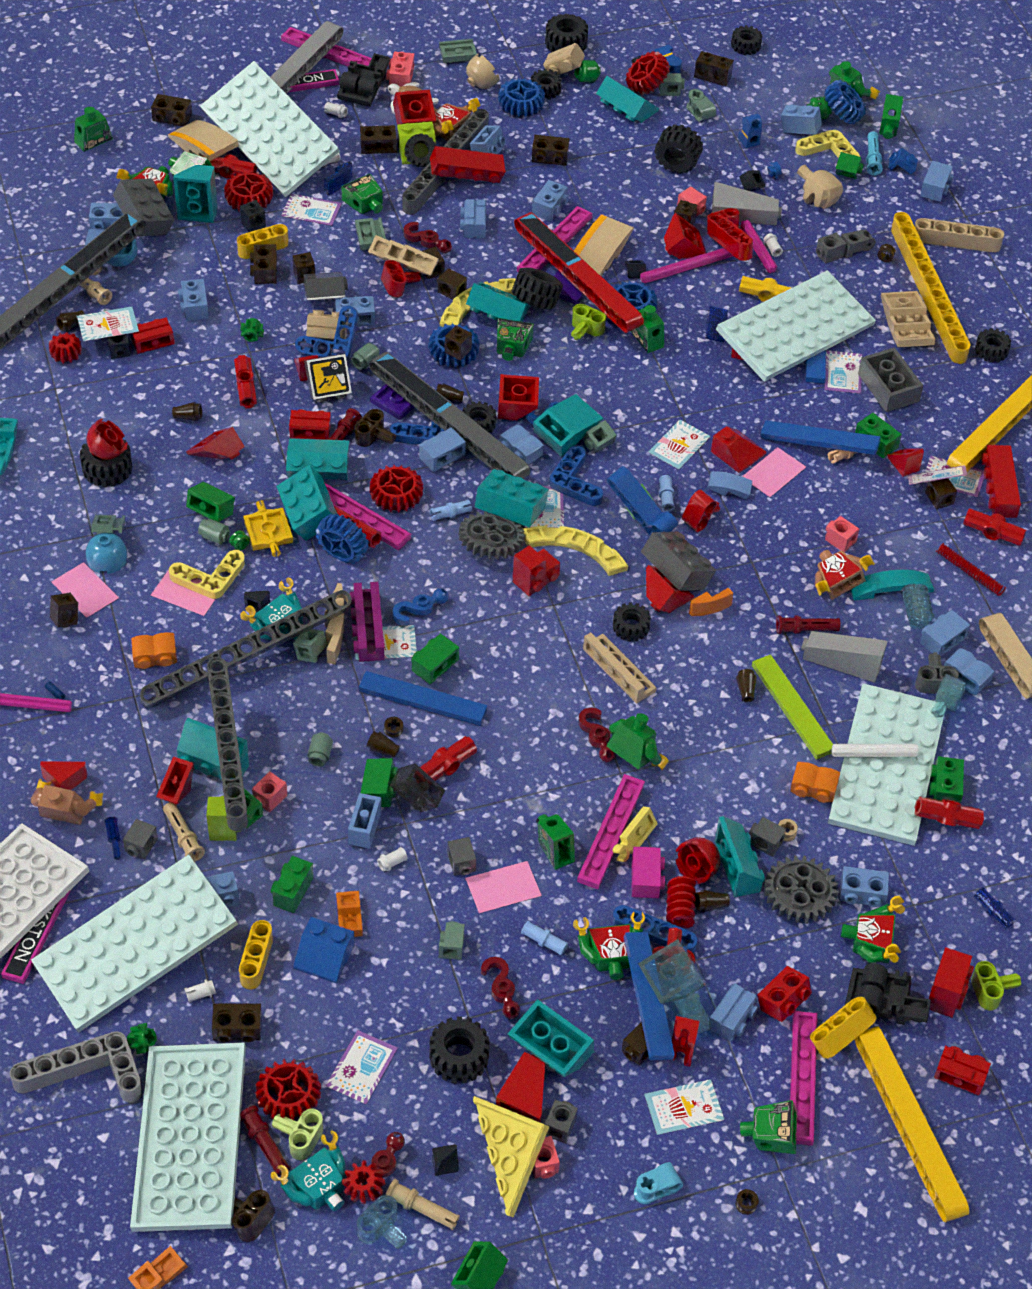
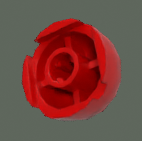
M99 419L88 430L86 436L87 445L92 455L104 460H111L122 454L127 449L128 444L127 442L124 444L123 438L125 435L112 421L104 422L102 421L103 419Z
M694 837L684 841L677 847L678 858L676 859V865L683 876L691 877L697 881V884H701L711 879L718 872L721 856L718 848L712 841L707 838Z

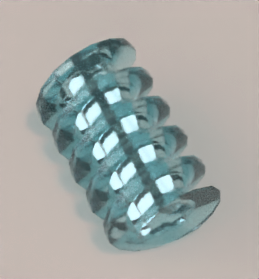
M908 584L901 591L909 620L908 623L913 629H921L934 619L928 588L923 584Z

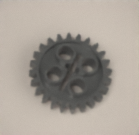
M484 511V515L476 512V516L470 514L469 518L465 517L464 522L460 524L458 533L459 541H462V546H467V551L473 550V555L480 553L481 558L484 555H487L488 559L495 556L497 560H499L500 556L507 559V555L513 557L514 552L518 553L523 548L525 535L524 530L521 529V524L516 525V522L494 514H488L486 511Z
M794 855L793 861L785 857L784 863L778 860L777 866H771L770 872H767L764 883V895L768 896L767 903H773L772 910H780L778 916L787 914L788 921L795 917L796 923H799L800 918H803L806 924L809 918L817 922L818 915L825 918L826 912L831 913L832 907L836 904L838 883L834 882L835 875H829L830 868L822 869L823 862L816 865L815 858L808 862L806 856L799 860Z

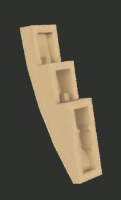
M377 235L368 250L369 254L386 261H397L401 267L429 276L432 275L439 261L438 258L406 244L404 246Z
M337 583L334 593L343 590L341 583ZM337 598L336 603L339 606H344V599ZM345 613L325 622V627H327L325 634L328 644L327 663L336 664L341 649Z

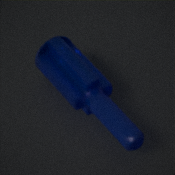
M108 817L104 820L108 842L112 844L114 859L119 860L121 855L118 842L121 839L118 819L116 817Z

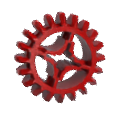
M652 51L651 53L647 52L646 55H641V58L636 59V62L632 63V67L628 69L629 72L626 74L625 79L628 87L638 95H648L650 91L654 92L657 87L659 88L660 84L664 83L663 80L667 78V74L670 72L669 62L659 52Z
M244 171L242 174L237 173L236 176H231V179L227 180L224 187V196L228 205L232 206L233 209H238L239 212L241 205L257 200L262 208H266L267 204L271 203L273 186L269 178L265 177V174L260 175L259 172L252 173L250 171L246 173Z
M393 464L390 468L385 466L384 470L379 469L378 473H374L370 481L369 493L372 502H375L377 507L381 506L383 511L389 509L390 513L393 510H397L399 513L403 509L407 512L409 507L414 508L415 504H419L420 498L423 496L424 485L421 476L417 475L416 470L411 471L410 466L404 468L403 465L396 467Z
M283 1059L281 1065L274 1061L273 1069L266 1066L265 1074L260 1073L259 1082L256 1083L257 1091L255 1095L256 1099L259 1100L258 1106L263 1108L265 1116L271 1114V1119L280 1114L282 1118L287 1117L295 1121V1117L300 1118L304 1111L317 1108L318 1100L321 1098V1083L318 1081L317 1073H313L311 1066L306 1068L304 1061L299 1065L296 1064L295 1059L291 1063H287ZM299 1081H302L307 1086V1092L303 1091L302 1087L299 1086ZM270 1089L274 1090L275 1094L278 1095L277 1101L269 1095Z

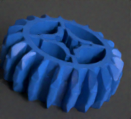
M525 78L511 79L510 82L505 81V85H501L498 92V102L501 109L505 110L506 113H511L512 116H532L533 113L537 114L539 110H542L545 103V93L541 89L542 85H537L536 81L532 82L531 79L525 80Z
M836 80L825 90V100L828 102V106L831 107V111H834L835 115L841 120L843 119L845 123L855 124L866 114L865 103L862 102V98L846 82Z
M630 280L628 283L622 281L620 285H615L614 289L637 310L644 309L647 305H653L657 309V295H655V290H651L650 286H645L644 283L639 284L637 281L631 283Z
M452 322L449 326L444 324V327L438 326L437 330H433L428 343L430 355L434 358L435 362H440V365L446 364L447 367L450 365L455 368L457 365L464 367L465 363L470 365L471 361H475L479 353L480 342L477 333H474L473 329H469L467 325L464 327L460 323L457 325L472 333V350L460 361L445 353V336L456 326Z
M337 513L334 515L329 514L319 522L315 530L317 533L316 538L319 540L318 543L323 546L322 549L326 550L328 555H332L333 558L345 563L355 564L365 556L369 548V541L366 539V534L362 533V528H359L350 518L346 519L344 515L339 516Z

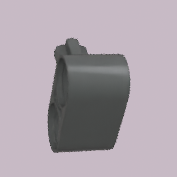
M937 652L929 654V665L922 666L918 670L915 688L921 693H952L957 683L958 671L950 666H942L941 656Z

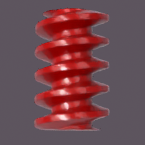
M678 876L672 878L667 884L666 921L683 929L691 928L695 924L693 918L695 917L696 881L693 878Z

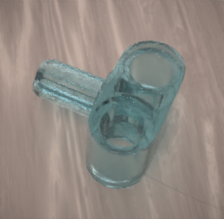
M945 674L938 687L935 698L936 704L931 710L935 718L943 717L947 709L952 712L957 710L964 694L965 682Z
M694 991L670 1000L675 1017L680 1016L700 1021L697 1035L711 1030L710 1020L700 1002V995L698 993L695 994Z
M381 1196L358 1217L357 1236L361 1242L371 1244L383 1235L397 1249L405 1245L407 1237L394 1225L398 1214L397 1202L393 1197ZM383 1209L392 1210L389 1214H383L380 1211ZM367 1225L374 1227L370 1231H365L362 1228Z

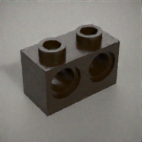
M701 51L696 60L694 78L727 86L732 77L734 60Z
M157 94L151 106L152 121L178 126L187 125L192 116L191 100Z
M395 125L360 126L361 154L397 153Z
M535 134L531 162L567 166L570 138Z
M276 244L254 245V252H250V263L254 264L250 265V276H254L255 284H277Z
M213 1003V1040H218L219 1042H229L231 1040H242L243 1042L261 1041V1003ZM225 1022L230 1023V1024H228V1025H226V1026L220 1025V1024L225 1023ZM249 1022L254 1023L253 1025H250V1026L244 1025V1024L249 1023Z

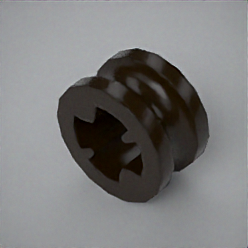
M883 244L880 246L877 256L882 262H890L893 260L896 250L890 244Z
M393 716L385 720L384 733L387 736L395 738L402 734L403 721L400 718ZM391 725H396V730H391Z
M750 1189L741 1190L735 1201L736 1209L745 1215L752 1214L757 1209L759 1203L758 1195ZM743 1198L745 1200L747 1198L751 1199V1206L749 1203L747 1206L742 1203Z

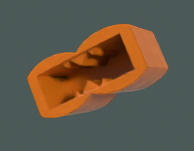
M165 632L153 636L139 635L131 638L135 668L147 669L155 665L170 666L177 663L174 633Z
M797 762L790 792L799 797H813L822 803L833 802L840 772L832 768L818 767L807 762Z

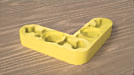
M829 130L802 138L796 143L795 151L801 156L831 149L838 158L840 152L860 157L859 153L838 130Z
M239 550L229 551L212 575L180 562L174 563L169 567V577L172 582L206 597L218 599L223 596L244 567L245 557L243 552ZM225 571L230 573L228 577H222L219 575L221 572ZM194 578H200L202 580L198 584L191 582V580Z

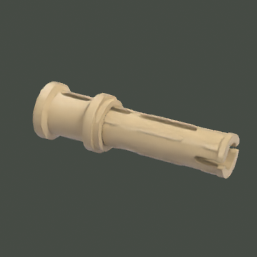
M87 278L80 284L81 287L87 290V294L90 297L97 299L100 305H106L111 301L112 292L109 289H104L100 282Z
M170 802L165 804L163 811L178 836L177 843L180 848H183L185 857L190 855L194 862L200 860L204 856L205 850L202 846H199L197 835L189 830L176 804ZM175 819H177V820L179 821V823H180L181 826H178V824H177V822L175 821Z
M397 1179L391 1182L385 1195L386 1200L392 1199L403 1205V1208L406 1210L414 1209L449 1227L451 1230H454L457 1225L456 1221L460 1218V1215L420 1196L416 1189L413 1188L411 1190L399 1184Z

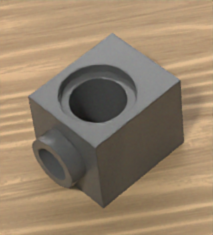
M837 232L818 239L816 254L825 264L844 257L847 243Z
M762 817L759 823H754L749 831L751 846L773 857L784 842L786 829Z
M136 819L123 838L125 852L132 857H139L145 860L158 840L156 826Z
M470 837L447 841V855L453 875H467L475 872L476 857Z
M555 1099L545 1122V1125L549 1126L546 1136H552V1139L567 1143L577 1119L578 1108L574 1107L570 1102H561ZM563 1117L566 1119V1121L561 1122L558 1121L557 1118Z

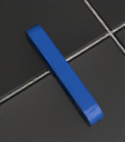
M620 905L613 911V924L615 926L631 924L630 916L633 912L635 921L640 922L642 912L629 906ZM644 913V922L649 923L650 928L643 929V932H648L650 941L667 947L668 938L661 937L659 932L669 930L670 928H678L682 930L681 949L689 950L692 953L696 950L697 936L693 932ZM623 914L626 915L623 920L619 919ZM686 940L690 941L687 945L683 944Z

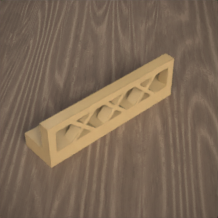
M590 632L584 636L583 650L636 704L656 692L657 688L604 634L595 637Z

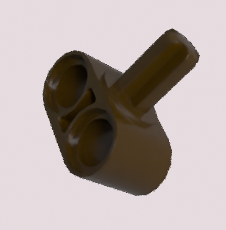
M371 409L355 425L357 445L368 447L377 438L388 444H393L396 435L384 429L383 411Z
M262 1189L255 1190L244 1202L236 1197L234 1198L232 1222L239 1238L244 1242L254 1241L273 1218L275 1208L267 1191Z

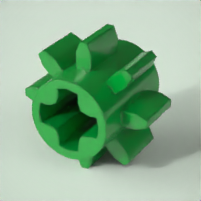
M250 318L246 319V323H241V336L245 340L255 342L258 341V337H263V324L259 320Z
M147 1023L130 1027L131 1032L127 1036L129 1048L136 1049V1054L148 1052L149 1047L153 1046L157 1041L154 1028H147Z

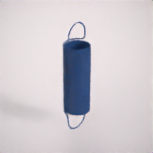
M51 681L45 684V688L57 699L64 700L66 695Z

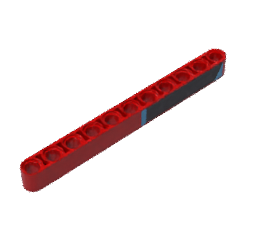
M529 212L514 220L517 232L623 332L628 333L643 325L644 320L641 313L534 213Z

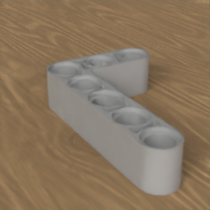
M117 1031L17 1063L10 1070L13 1088L18 1093L23 1094L110 1065L120 1096L125 1102L134 1103L142 1096L140 1077L127 1039L123 1033ZM115 1045H121V1047L119 1048H112ZM92 1053H98L95 1056H89ZM68 1061H74L71 1064H65ZM123 1065H127V1066H128V1067L125 1068V1069H119V1067H121V1066H123ZM46 1068H50V1070L47 1072H41ZM22 1076H27L23 1080H18V1078ZM128 1086H135L133 1089H125Z

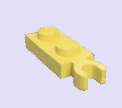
M643 806L620 835L622 842L615 845L612 850L613 853L620 854L617 857V861L626 862L629 855L633 853V847H640L658 824L651 808Z

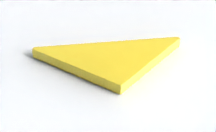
M474 1096L473 1102L477 1106L481 1130L486 1137L491 1165L494 1166L500 1196L503 1197L505 1203V1213L508 1216L514 1217L549 1126Z

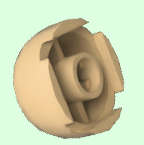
M476 54L466 67L467 81L472 87L489 89L500 80L498 74H494L495 68L484 56L481 55L479 57V54Z

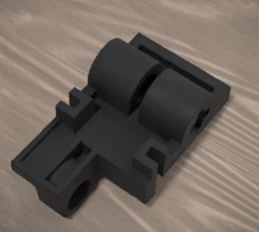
M374 53L368 66L350 61L348 72H343L340 79L338 99L371 107L381 82H384L386 78V69L391 60L390 57Z
M869 963L865 965L864 969L853 968L845 1005L856 997H864L876 1017L892 1019V1014H896V1024L905 1025V1022L909 1020L927 1023L931 1000L909 996L911 976H908L907 972L904 971L903 977H901L898 970L895 971V974L888 973L884 966L877 963Z

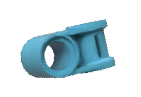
M667 1162L638 1177L634 1189V1197L641 1204H650L662 1197L676 1193L683 1187V1182L672 1163Z

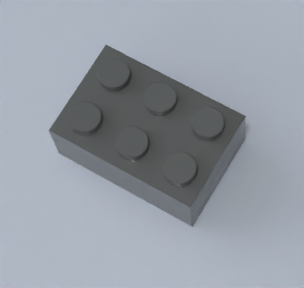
M153 179L120 180L113 196L123 215L128 211H133L146 221V228L139 236L167 235L174 222V218Z
M895 347L861 357L858 375L886 412L920 402L923 384Z
M678 531L652 532L641 550V553L679 591L704 590L717 571L711 565V562L703 557L695 546L689 544L685 540V536Z

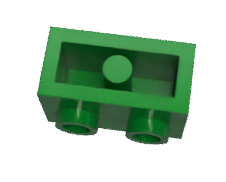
M873 412L858 422L855 433L880 436V444L876 454L881 458H885L887 454L899 448L902 434Z
M203 481L188 489L186 507L209 519L220 522L233 515L235 497Z
M440 633L435 638L430 639L424 648L413 654L411 658L412 672L431 685L459 660V646Z
M938 756L936 764L931 765L930 777L934 778V782L930 784L929 795H933L935 800L942 801V799L961 803L963 797L964 759Z
M393 758L366 760L360 793L381 797V807H391L392 798L396 796L395 781L399 779V769L395 767Z
M292 856L288 863H284L279 880H275L271 887L273 906L295 913L314 878L313 863Z
M473 1241L450 1285L455 1289H494L498 1279L504 1272L508 1259L491 1242Z

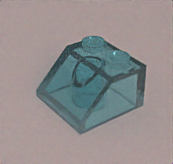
M679 939L638 963L661 1004L685 998L707 985L687 949Z

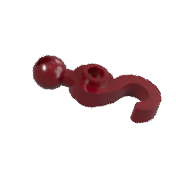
M410 222L404 226V237L406 240L411 242L421 241V245L426 248L438 247V250L444 254L451 251V242L447 239L439 240L437 232L425 230L412 233L411 231L419 230L418 222Z
M593 707L585 708L579 714V727L589 733V743L595 748H600L599 757L602 761L610 762L614 760L616 753L606 747L610 740V731L602 725L586 721L587 718L600 720L602 711Z
M490 957L482 963L481 975L485 976L494 967L501 970L492 984L491 994L494 1000L504 1003L502 1008L503 1015L508 1019H515L519 1016L521 1008L517 1002L512 1001L515 994V986L508 979V964L500 957Z
M399 1132L390 1133L386 1138V1150H380L372 1157L371 1163L374 1162L376 1164V1170L382 1169L383 1171L381 1178L393 1174L396 1170L397 1162L394 1154L396 1151L401 1150L405 1144V1138ZM365 1179L360 1181L362 1185L367 1184ZM384 1193L382 1195L374 1194L375 1201L383 1198Z

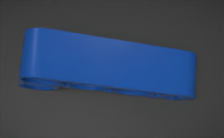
M621 466L607 478L608 485L649 536H651L652 532H671L678 526L676 518L671 513L662 512L626 467Z

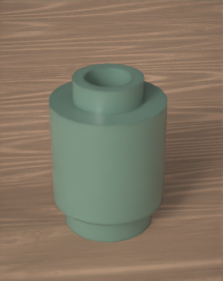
M367 343L356 351L351 358L354 367L358 370L369 367V362L380 355L378 347Z
M203 519L199 525L198 534L202 535L204 539L223 544L229 539L230 530L228 525L212 519Z
M320 732L312 736L307 754L310 764L321 767L328 762L333 745V740L328 734Z

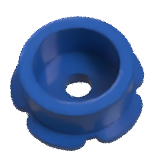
M777 161L770 162L769 167H767L768 173L771 177L774 176L777 179V176L782 175L780 165Z

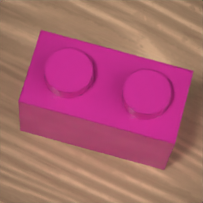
M633 847L632 897L659 898L660 890H664L665 876H661V870H664L665 857H661L660 848Z

